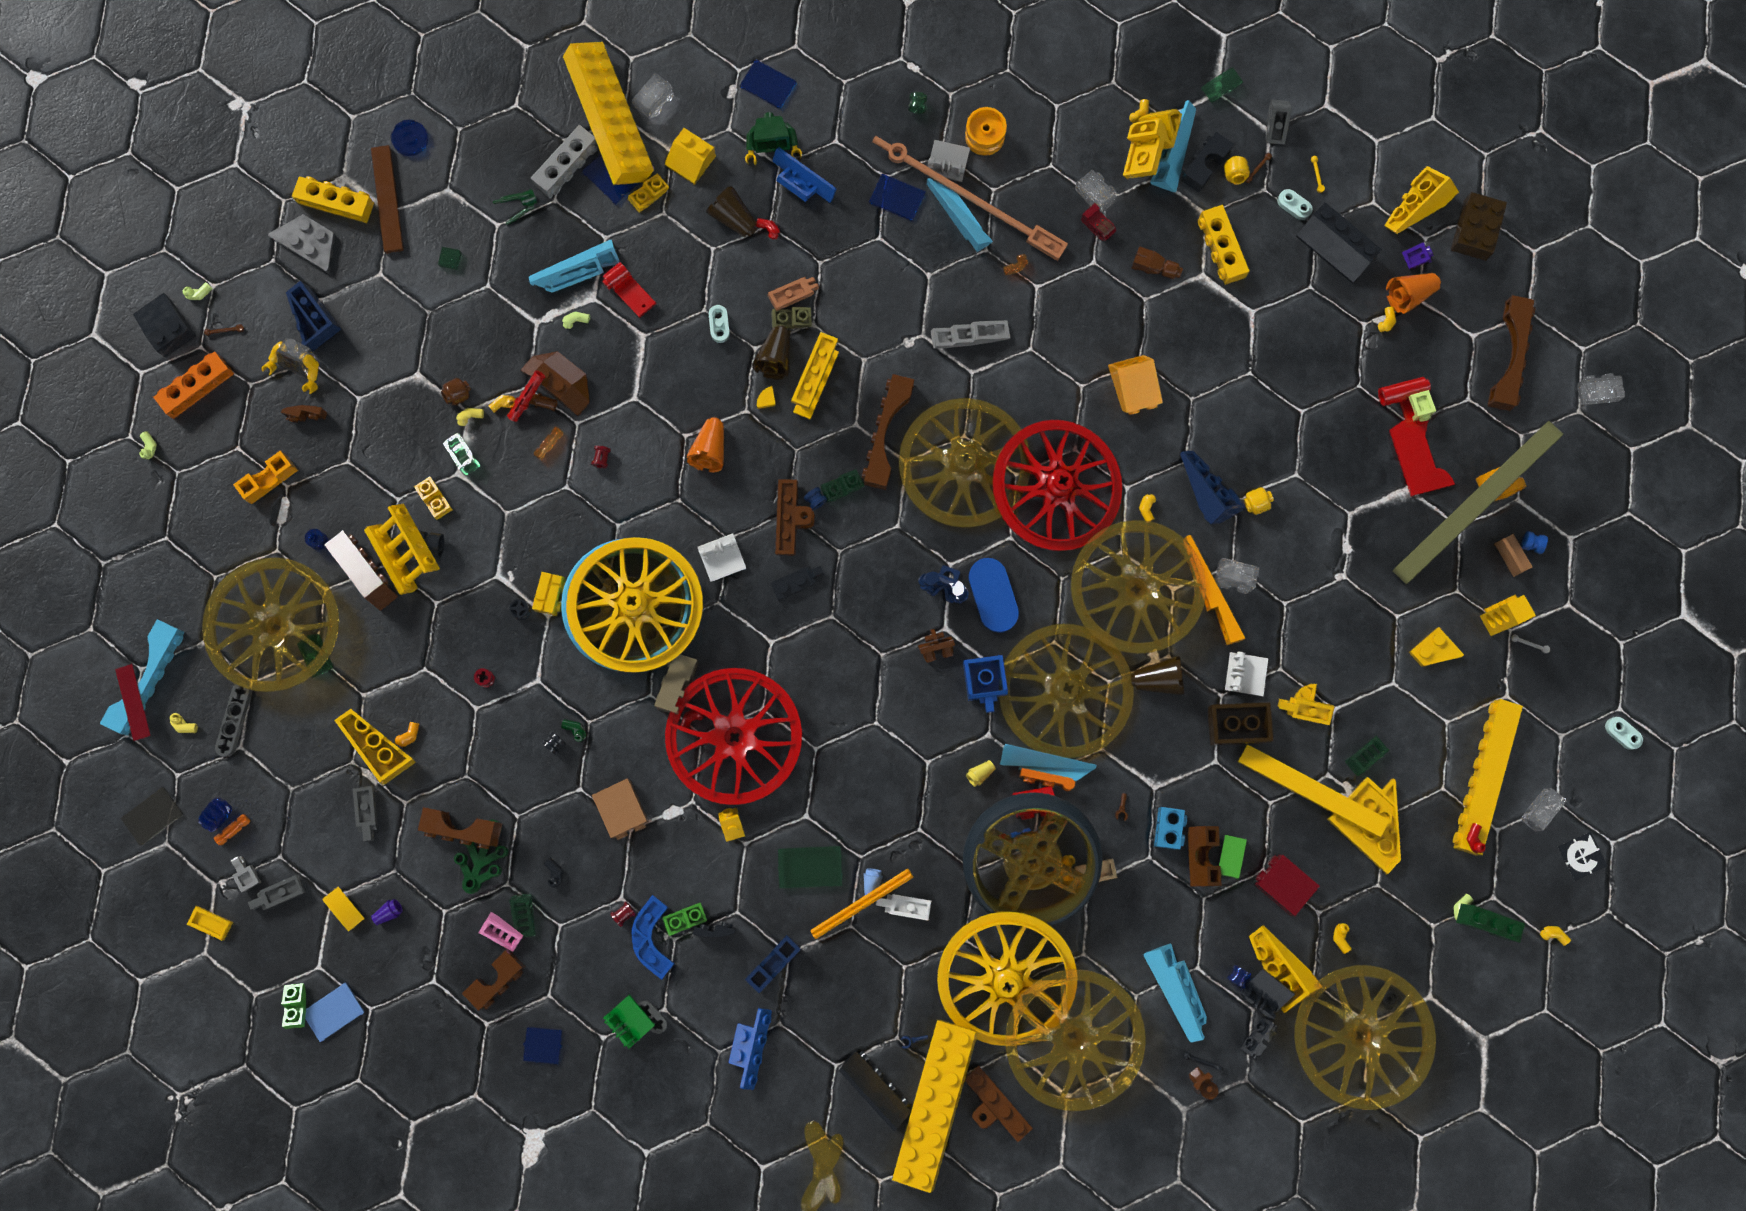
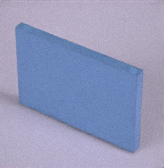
M346 982L308 1007L305 1019L319 1042H322L358 1016L363 1015L365 1011Z

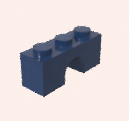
M786 935L745 980L760 993L802 948L789 935Z

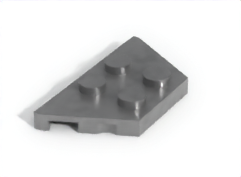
M302 214L268 234L274 241L326 273H330L331 268L329 265L330 259L333 256L332 247L336 236L332 231Z

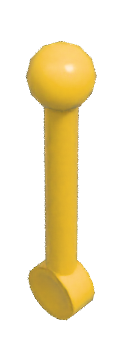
M1313 156L1311 157V162L1314 164L1317 192L1322 193L1325 187L1321 183L1317 164L1318 157Z

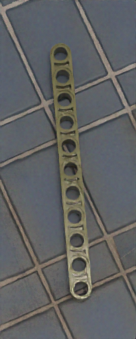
M1548 421L1392 572L1407 585L1564 434Z

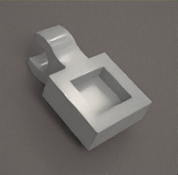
M237 856L231 860L237 871L232 876L241 892H245L261 883L253 866L249 865L246 867V862L242 856Z

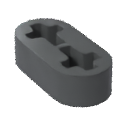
M645 1000L638 1003L640 1008L641 1005H648L650 1007L648 1011L652 1016L649 1018L654 1024L653 1017L657 1021H663L662 1029H655L653 1027L651 1031L656 1034L664 1032L668 1026L665 1016L650 1001Z

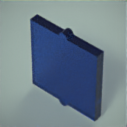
M527 1027L526 1040L523 1043L525 1046L523 1061L559 1064L560 1049L562 1048V1030Z

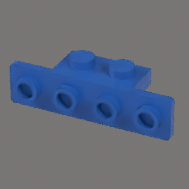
M780 147L776 149L772 161L784 170L778 175L777 182L805 202L815 193L829 203L833 201L837 190L833 185Z
M758 1008L754 1027L740 1023L737 1024L729 1064L744 1068L740 1085L741 1089L754 1090L757 1083L762 1053L767 1041V1031L771 1023L772 1010Z

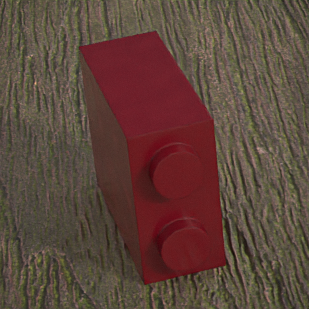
M1274 855L1268 862L1269 867L1267 870H1262L1256 876L1257 882L1254 885L1287 914L1296 916L1320 886L1284 855Z

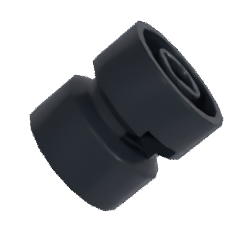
M419 531L433 557L441 558L444 550V534L432 532L428 535L426 531Z

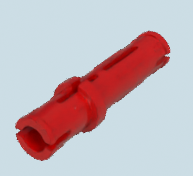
M534 371L533 376L521 395L514 400L515 404L507 414L511 421L517 422L523 411L529 407L528 403L545 379V375L542 372Z

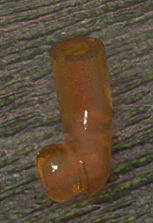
M1026 254L1018 255L1017 263L1004 266L1005 275L1020 272L1028 264Z

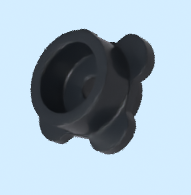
M1388 986L1386 991L1377 995V999L1384 1004V1008L1388 1011L1392 1010L1397 1004H1400L1402 1000L1391 986Z

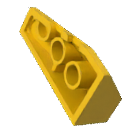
M1427 166L1410 184L1412 188L1403 195V202L1399 207L1395 208L1384 226L1398 234L1446 206L1459 193L1450 177Z

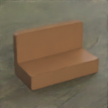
M1514 534L1495 543L1513 577L1532 568Z

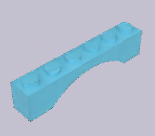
M158 619L148 635V663L143 677L138 683L144 710L148 698L154 694V687L163 677L164 669L173 659L174 651L181 644L184 631ZM122 699L109 706L100 724L120 734L129 735L131 730Z

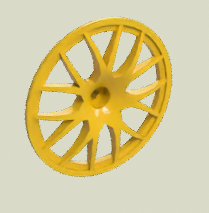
M635 537L610 542L589 555L575 572L568 589L566 601L569 627L581 649L589 657L605 667L617 671L635 673L657 669L678 657L695 637L703 611L701 586L689 562L675 549L662 542ZM643 548L642 574L640 580L633 584L628 581L624 549ZM648 550L666 556L668 559L648 575ZM620 551V577L599 561L609 554ZM672 561L683 572L684 576L668 588L659 592L650 591L651 583ZM597 564L618 583V592L613 594L605 593L592 586L584 578L592 567ZM687 580L691 592V601L667 597ZM582 583L603 598L577 605ZM636 597V605H627L629 603L628 598L634 599ZM668 603L692 605L687 624L665 619L657 614L655 608L660 604ZM598 606H611L614 609L612 616L603 622L581 628L577 610ZM627 624L629 627L628 640L621 658L616 659L603 653L605 646L618 626ZM643 624H653L669 649L651 658L641 633ZM660 624L685 628L680 638L671 646ZM609 627L599 649L584 634V632ZM636 637L647 659L626 661L625 658Z
M997 912L972 920L963 926L948 942L938 967V991L944 1009L956 1025L978 1031L977 1040L991 1045L1017 1046L1044 1037L1066 1017L1077 990V969L1074 957L1066 941L1049 924L1024 913ZM1000 925L1022 926L1009 946ZM989 927H997L1003 945V954L1000 960L990 956L977 934L978 932ZM1026 928L1032 929L1044 936L1026 959L1016 960V949ZM974 935L982 956L961 951L959 948ZM1047 940L1053 944L1061 956L1036 959ZM958 955L977 962L986 969L987 973L982 976H971L949 971L954 956ZM1057 962L1064 963L1066 979L1033 980L1029 977L1031 971L1041 966ZM949 978L971 983L970 986L962 990L955 997H951ZM1008 982L1011 985L1012 989L1008 990V988L1005 987V983ZM1066 985L1060 1005L1041 989ZM980 990L989 992L990 997L966 1018L962 1016L954 1004L973 992ZM1032 993L1041 997L1056 1009L1055 1013L1043 1023L1022 1000L1023 995ZM1004 1002H1008L1013 1007V1035L993 1034L997 1009ZM991 1007L989 1032L983 1031L969 1022ZM1019 1009L1039 1027L1029 1032L1018 1034Z

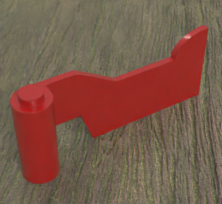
M1424 377L1378 389L1381 405L1387 406L1399 402L1405 420L1390 429L1389 432L1410 496L1455 485L1447 471L1435 467L1425 436L1429 420L1420 422V420L1413 421L1412 419L1415 414L1409 396L1431 390L1429 380H1426Z

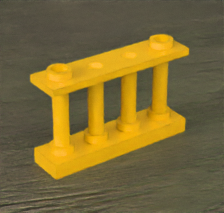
M820 332L791 402L796 404L793 413L811 420L839 354V351L835 350L838 338Z
M391 505L388 507V510L392 516L384 524L368 526L364 531L398 593L402 595L412 593L418 589L414 580L421 573L438 571L440 568L405 505ZM394 524H397L401 533L391 540L387 531ZM406 540L410 549L403 556H400L396 547ZM415 556L419 566L409 573L405 563Z

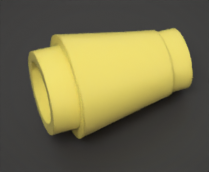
M988 760L969 769L966 777L974 787L980 786L996 768Z

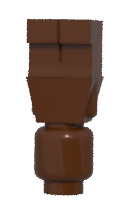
M1139 247L1131 267L1134 270H1141L1147 274L1159 275L1161 272L1162 276L1170 279L1180 278L1183 270L1179 263L1171 260H1166L1165 262V258L1156 251Z

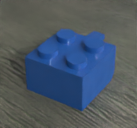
M998 655L964 660L963 669L968 701L979 700L980 703L985 704L986 713L994 712L993 702L997 701V697L1007 696L1008 694L1003 656Z

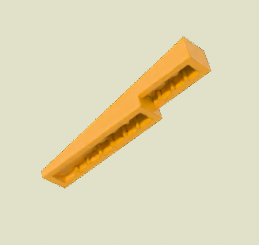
M1191 535L1186 536L1183 542L1207 612L1215 609L1227 645L1244 640L1245 636Z

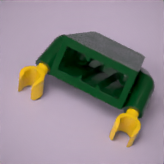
M772 112L765 113L764 118L756 119V124L752 126L746 135V150H748V154L745 156L746 163L749 164V158H754V165L757 164L754 151L755 153L774 152L778 147L782 150H790L791 146V156L794 157L793 154L798 153L801 159L802 151L797 148L799 144L795 129L787 122H784L781 116H774Z

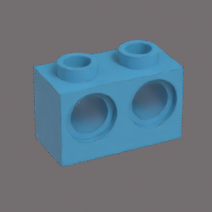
M1166 807L1158 808L1154 847L1180 850L1181 846H1184L1185 835L1182 834L1183 827H1186L1187 815H1184L1185 810ZM1171 813L1177 817V822L1174 825L1168 821V816ZM1168 833L1174 835L1175 840L1172 844L1166 841Z

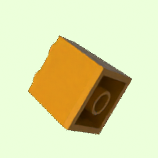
M1142 355L1108 365L1122 411L1128 414H1136L1140 412L1139 409H1154L1158 407V404L1163 403L1154 359Z

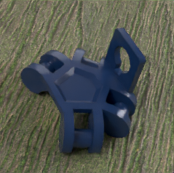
M945 565L942 566L940 573L928 572L921 575L918 580L920 588L923 591H927L930 596H935L944 588L945 599L948 603L955 602L961 604L967 600L969 595L963 583L957 581L960 571ZM945 572H951L954 575V579L944 576L943 574Z

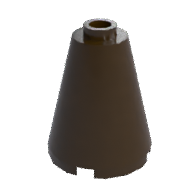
M732 185L727 187L716 198L714 205L711 203L706 210L709 216L743 237L747 235L751 237L757 230L755 228L757 225L756 221Z
M778 325L772 328L753 360L752 368L756 373L759 371L764 373L763 377L782 380L784 376L788 377L790 332L785 326Z
M1180 656L1135 670L1134 675H1131L1132 686H1136V690L1184 695Z

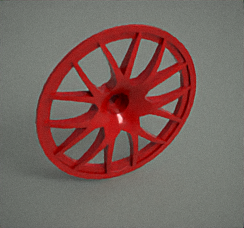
M1046 420L1023 428L1004 445L994 467L993 494L1003 520L1016 535L1042 549L1066 551L1077 549L1093 542L1109 528L1120 507L1122 478L1113 453L1099 436L1073 422ZM1044 431H1065L1056 453ZM1069 432L1086 439L1081 452L1072 466H1066L1062 461L1063 449ZM1037 433L1040 434L1050 460L1049 466H1042L1033 457L1024 442L1025 439ZM1091 443L1100 452L1104 460L1081 465L1088 445ZM1019 444L1030 465L1009 461ZM1105 463L1111 476L1110 482L1094 485L1082 484L1078 480L1079 473ZM1010 466L1028 472L1036 477L1038 483L1032 486L1004 483L1006 467ZM1061 477V479H1066L1067 482L1059 484L1058 481H1060ZM1112 485L1109 506L1089 491ZM1005 488L1028 494L1011 508L1006 497ZM1076 496H1081L1106 511L1104 517L1097 525L1078 509L1075 504ZM1033 497L1043 498V507L1026 526L1013 513L1017 507ZM1057 505L1064 509L1070 539H1052V516ZM1044 514L1047 537L1041 536L1029 529ZM1073 515L1093 529L1086 534L1075 537Z
M727 668L705 674L683 690L685 691L683 698H678L675 706L679 707V714L669 713L665 730V744L669 762L678 778L687 788L700 797L715 803L739 805L762 799L774 792L785 782L798 761L802 744V728L798 711L792 699L779 684L764 674L753 670ZM727 680L732 700V711L728 717L720 714L716 708L708 687L709 685ZM731 680L753 682L738 704ZM757 684L770 691L773 696L765 707L754 718L745 719L743 711L746 702ZM704 688L712 713L688 704ZM777 698L784 707L788 718L762 720ZM687 707L712 720L715 729L708 733L699 732L679 726L678 723L684 708ZM790 722L791 741L758 740L754 735L760 727L774 723ZM677 729L701 738L678 752ZM732 733L735 735L739 733V742H731L732 737L730 735ZM709 743L716 746L715 754L709 760L690 773L686 770L680 758L682 754ZM790 746L784 765L781 767L763 747ZM756 750L778 768L779 772L766 784L759 779L747 762L746 756L748 751ZM729 757L736 761L735 794L715 791L720 767L723 761ZM715 763L711 789H708L692 776ZM744 767L761 787L739 794L742 768Z

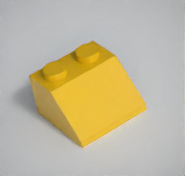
M683 128L673 141L665 166L695 185L716 157L715 149L709 143Z

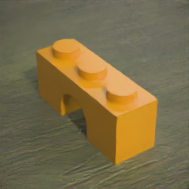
M281 450L265 461L267 466L263 471L255 475L248 473L233 484L242 498L250 504L256 502L299 471L290 458Z

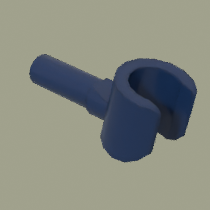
M905 1035L900 1039L905 1038L909 1040V1045L902 1046L904 1049L909 1048L913 1043L929 1040L928 1035L912 1038Z

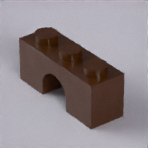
M1219 826L1188 827L1190 887L1222 886L1221 866H1213L1208 858L1209 850L1214 846H1220Z
M505 950L491 964L498 973L497 981L493 985H488L479 978L462 993L478 1011L487 1010L495 1002L493 999L498 994L500 996L509 989L508 984L512 980H518L524 972L522 970L526 966L510 950Z

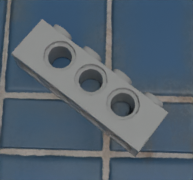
M578 125L531 177L533 185L549 198L557 195L561 190V186L565 182L570 181L573 173L585 164L586 159L597 151L598 145L595 137L581 125ZM578 147H581V148H582V149H581L580 151H578V152L574 151V150H575L576 148H578ZM564 161H570L569 164L562 165ZM558 174L556 178H550L551 175Z

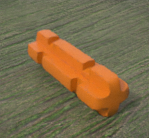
M245 814L240 815L237 821H233L222 830V833H218L214 837L215 842L218 845L226 843L227 839H231L242 829V826L245 827L250 823L248 816Z

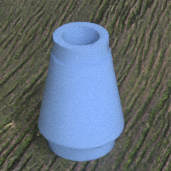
M867 868L866 873H863L865 895L880 886L883 877L881 870Z

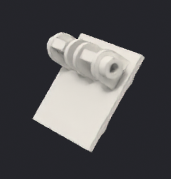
M733 534L698 546L710 582L746 569Z
M1230 652L1225 690L1263 696L1268 658L1245 655L1244 652Z

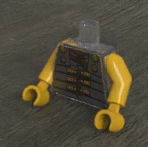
M285 338L284 341L275 344L268 358L270 361L262 366V371L268 367L270 369L269 375H271L277 369L275 364L277 363L309 379L302 386L303 392L310 390L309 394L315 392L318 389L314 381L317 380L319 363L311 349L290 338Z

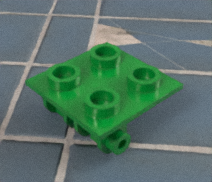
M630 994L603 1017L604 1023L613 1030L612 1033L615 1032L617 1034L615 1037H619L624 1044L623 1046H627L628 1049L655 1026Z

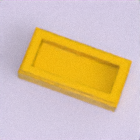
M195 906L187 925L221 941L225 940L233 924L232 921L199 906Z

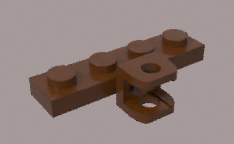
M778 479L776 555L795 556L796 528L809 529L814 527L815 513L807 506H797L798 480Z
M980 1066L965 1078L967 1084L983 1101L972 1115V1118L982 1129L990 1127L995 1121L999 1120L1017 1142L1033 1129ZM982 1114L987 1116L985 1121L980 1120Z

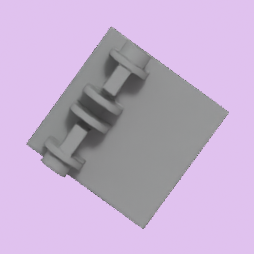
M934 140L928 167L947 179L962 182L970 148Z

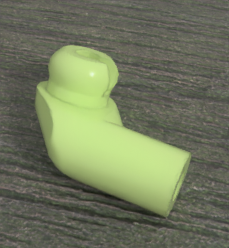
M205 282L199 289L185 287L183 295L189 300H202L213 288Z
M572 312L564 316L562 320L564 322L563 327L571 329L575 322L588 324L590 314Z
M145 431L140 434L145 447L141 449L139 454L143 459H151L155 454L157 444L150 433Z
M1466 894L1454 905V917L1456 920L1460 905H1470L1474 901L1470 895Z

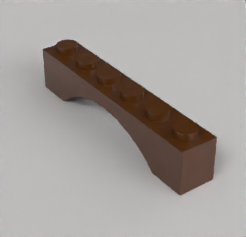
M1512 295L1505 302L1503 320L1511 336L1512 355L1504 376L1490 389L1489 407L1510 411L1518 406L1520 402L1519 388L1522 387L1524 380L1521 376L1527 363L1525 353H1527L1530 345L1527 342L1528 335L1532 331L1531 318H1533L1536 309L1533 307V299Z
M892 374L891 380H887L885 390L888 391L887 397L882 398L880 407L883 408L882 415L878 414L876 425L879 426L877 433L873 432L871 443L874 444L873 449L868 451L866 461H869L868 468L864 467L862 479H864V485L882 490L887 489L891 467L887 461L884 448L886 431L895 414L910 402L915 379Z

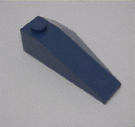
M1182 451L1180 453L1199 508L1207 522L1210 524L1222 523L1246 508L1231 488L1227 490L1220 483L1222 479L1219 476L1216 477L1209 472V466L1194 451Z

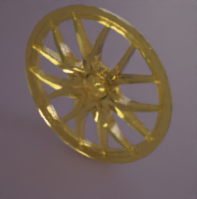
M958 398L930 407L912 423L901 444L899 471L906 493L924 514L946 525L976 527L999 519L1002 516L989 484L993 485V478L986 474L985 467L995 465L1003 447L987 453L981 450V445L1003 425L1009 429L1013 436L1021 430L1019 425L999 407L978 399ZM955 409L954 430L952 434L934 417ZM958 409L978 410L973 439L967 442L960 438ZM981 411L1001 421L980 436ZM931 420L951 443V448L942 450L935 447L919 435L918 432ZM917 438L933 454L910 457L914 439ZM1025 439L1024 442L1027 448L1029 449L1028 442ZM1019 444L1021 464L1030 465ZM965 454H968L971 460L963 462V458L961 456H965ZM940 461L945 467L943 471L935 475L913 480L909 462ZM1020 470L1016 485L1027 486L1030 473ZM956 480L958 490L949 511L944 512L933 506L931 502L947 481ZM939 481L928 501L915 486V484ZM972 481L981 484L994 506L993 509L976 514L969 491V485ZM1012 491L1007 500L1011 508L1020 500L1023 492ZM962 494H964L967 505L972 513L971 516L951 514Z
M1132 520L1113 524L1098 532L1086 543L1073 567L1071 595L1077 615L1094 637L1114 649L1128 653L1144 654L1168 648L1190 632L1199 619L1204 607L1206 580L1200 559L1182 536L1161 524ZM1125 533H1144V556L1142 563L1138 567L1130 560ZM1148 533L1168 541L1151 558ZM1121 534L1122 557L1102 545V543ZM1171 544L1184 556L1185 559L1163 574L1153 573V564ZM1096 548H1100L1116 561L1121 568L1120 576L1110 575L1087 562ZM1187 562L1194 582L1170 578V576ZM1087 567L1106 581L1082 588L1084 568ZM1171 584L1193 586L1194 598L1192 605L1162 596L1158 589L1163 585ZM1134 585L1141 590L1137 594L1131 591ZM1099 588H1113L1119 593L1114 601L1088 611L1082 592ZM1155 605L1159 608L1175 631L1158 640L1148 618L1147 606ZM1166 605L1190 609L1186 619L1179 627ZM1131 606L1135 613L1128 640L1124 641L1110 635L1109 632L1121 609ZM1116 607L1106 632L1090 616V614ZM1140 619H1142L1154 641L1145 643L1131 642Z
M263 558L236 568L214 589L203 616V641L213 665L231 682L254 691H281L306 681L327 661L337 639L339 614L332 591L315 571L294 560ZM273 569L285 570L272 590L264 571ZM290 571L305 577L306 580L287 605L281 606L279 602L281 589ZM257 572L260 574L266 599L263 606L256 605L242 581L244 578ZM311 582L317 588L323 600L299 604ZM237 583L246 604L224 599ZM221 603L239 607L247 611L250 620L244 624L216 621ZM326 605L328 622L296 625L293 622L295 614L312 606ZM279 624V626L281 627L280 630H275V628H273V625ZM216 625L237 630L218 645ZM328 627L322 648L302 633L303 631ZM247 635L253 636L252 644L229 665L220 650L239 638ZM296 636L319 652L307 667L301 664L286 646L289 637ZM272 646L275 654L276 681H259L258 668L260 658L264 649ZM283 654L302 669L297 674L285 679H281ZM253 655L251 679L240 674L234 668Z
M1056 624L1043 627L1023 638L1012 649L1004 663L1008 694L1007 696H999L1003 716L1013 733L1023 743L1036 751L1065 758H1078L1092 754L1113 741L1129 718L1134 697L1129 666L1118 648L1105 636L1092 629L1075 624ZM1066 634L1068 636L1060 660L1046 638ZM1072 635L1091 640L1080 668L1074 671L1067 666V654ZM1042 640L1055 663V674H1047L1032 660L1026 650L1034 643ZM1096 643L1111 658L1087 668L1093 645ZM1022 654L1037 675L1012 673L1016 662ZM1113 661L1121 676V680L1103 686L1091 687L1085 683L1088 674ZM1011 677L1032 680L1041 683L1046 690L1042 695L1033 697H1010ZM999 680V691H1001V680ZM1121 683L1123 685L1121 706L1099 694V692ZM1065 684L1073 686L1071 694L1068 691H1063ZM1092 698L1120 710L1112 726L1110 727L1094 717L1085 708L1084 700ZM1011 701L1034 702L1036 704L1019 721ZM1053 705L1054 714L1050 722L1037 738L1034 737L1022 724L1042 706ZM1068 711L1076 714L1085 745L1066 747L1064 716ZM1085 718L1107 729V731L1101 737L1089 743ZM1056 721L1062 747L1040 740Z
M1368 965L1348 966L1324 976L1314 985L1317 990L1303 999L1295 1022L1294 1037L1296 1051L1306 1075L1323 1094L1348 1107L1374 1110L1386 1108L1403 1101L1422 1084L1431 1068L1435 1055V1026L1424 999L1405 979L1380 967ZM1364 976L1386 982L1372 1002ZM1359 977L1364 999L1363 1010L1359 1015L1352 1012L1344 994L1341 980ZM1335 983L1343 1010L1318 999L1326 989ZM1390 985H1393L1406 998L1392 1015L1385 1020H1378L1376 1013ZM1317 1002L1339 1015L1343 1019L1344 1028L1334 1031L1307 1021L1314 1003ZM1409 1002H1411L1420 1022H1396ZM1308 1025L1332 1037L1307 1049L1306 1026ZM1417 1026L1422 1028V1047L1395 1045L1387 1038L1392 1030ZM1357 1031L1364 1032L1362 1035L1363 1040L1356 1039L1358 1036ZM1342 1043L1345 1045V1054L1337 1062L1320 1072L1316 1070L1309 1056L1310 1053L1333 1044ZM1396 1051L1421 1052L1414 1071L1411 1070ZM1380 1054H1388L1394 1058L1410 1075L1396 1089L1379 1064ZM1359 1059L1366 1063L1367 1069L1365 1097L1346 1094L1355 1062ZM1345 1065L1341 1091H1339L1324 1080L1322 1076ZM1375 1072L1391 1092L1370 1097Z
M1079 969L1055 972L1032 984L1014 1005L1008 1019L1005 1034V1047L1009 1065L1020 1085L1031 1096L1045 1105L1066 1111H1083L1097 1108L1118 1097L1137 1075L1142 1064L1146 1045L1142 1016L1131 996L1112 979L1093 971ZM1085 981L1083 1009L1081 1014L1074 1018L1069 1015L1065 982ZM1061 983V1010L1042 996L1040 992L1050 986ZM1090 983L1099 985L1111 992L1090 1009ZM1037 996L1057 1015L1059 1024L1053 1028L1046 1027L1025 1014L1024 1010ZM1116 996L1125 1007L1126 1012L1107 1025L1099 1028L1092 1026L1093 1018ZM1021 1016L1042 1033L1016 1039ZM1128 1016L1130 1017L1133 1038L1110 1033ZM1075 1031L1077 1038L1070 1040L1068 1033ZM1103 1040L1133 1043L1128 1062L1099 1052L1096 1045ZM1037 1041H1050L1054 1044L1052 1051L1045 1056L1020 1063L1016 1044ZM1085 1059L1093 1061L1098 1066L1109 1087L1094 1095H1090L1083 1076L1082 1065ZM1067 1060L1070 1064L1069 1072L1061 1095L1057 1096L1042 1089L1057 1064ZM1102 1062L1126 1066V1068L1117 1080L1112 1083ZM1048 1063L1038 1085L1034 1083L1023 1069ZM1077 1074L1086 1097L1067 1098L1065 1096Z

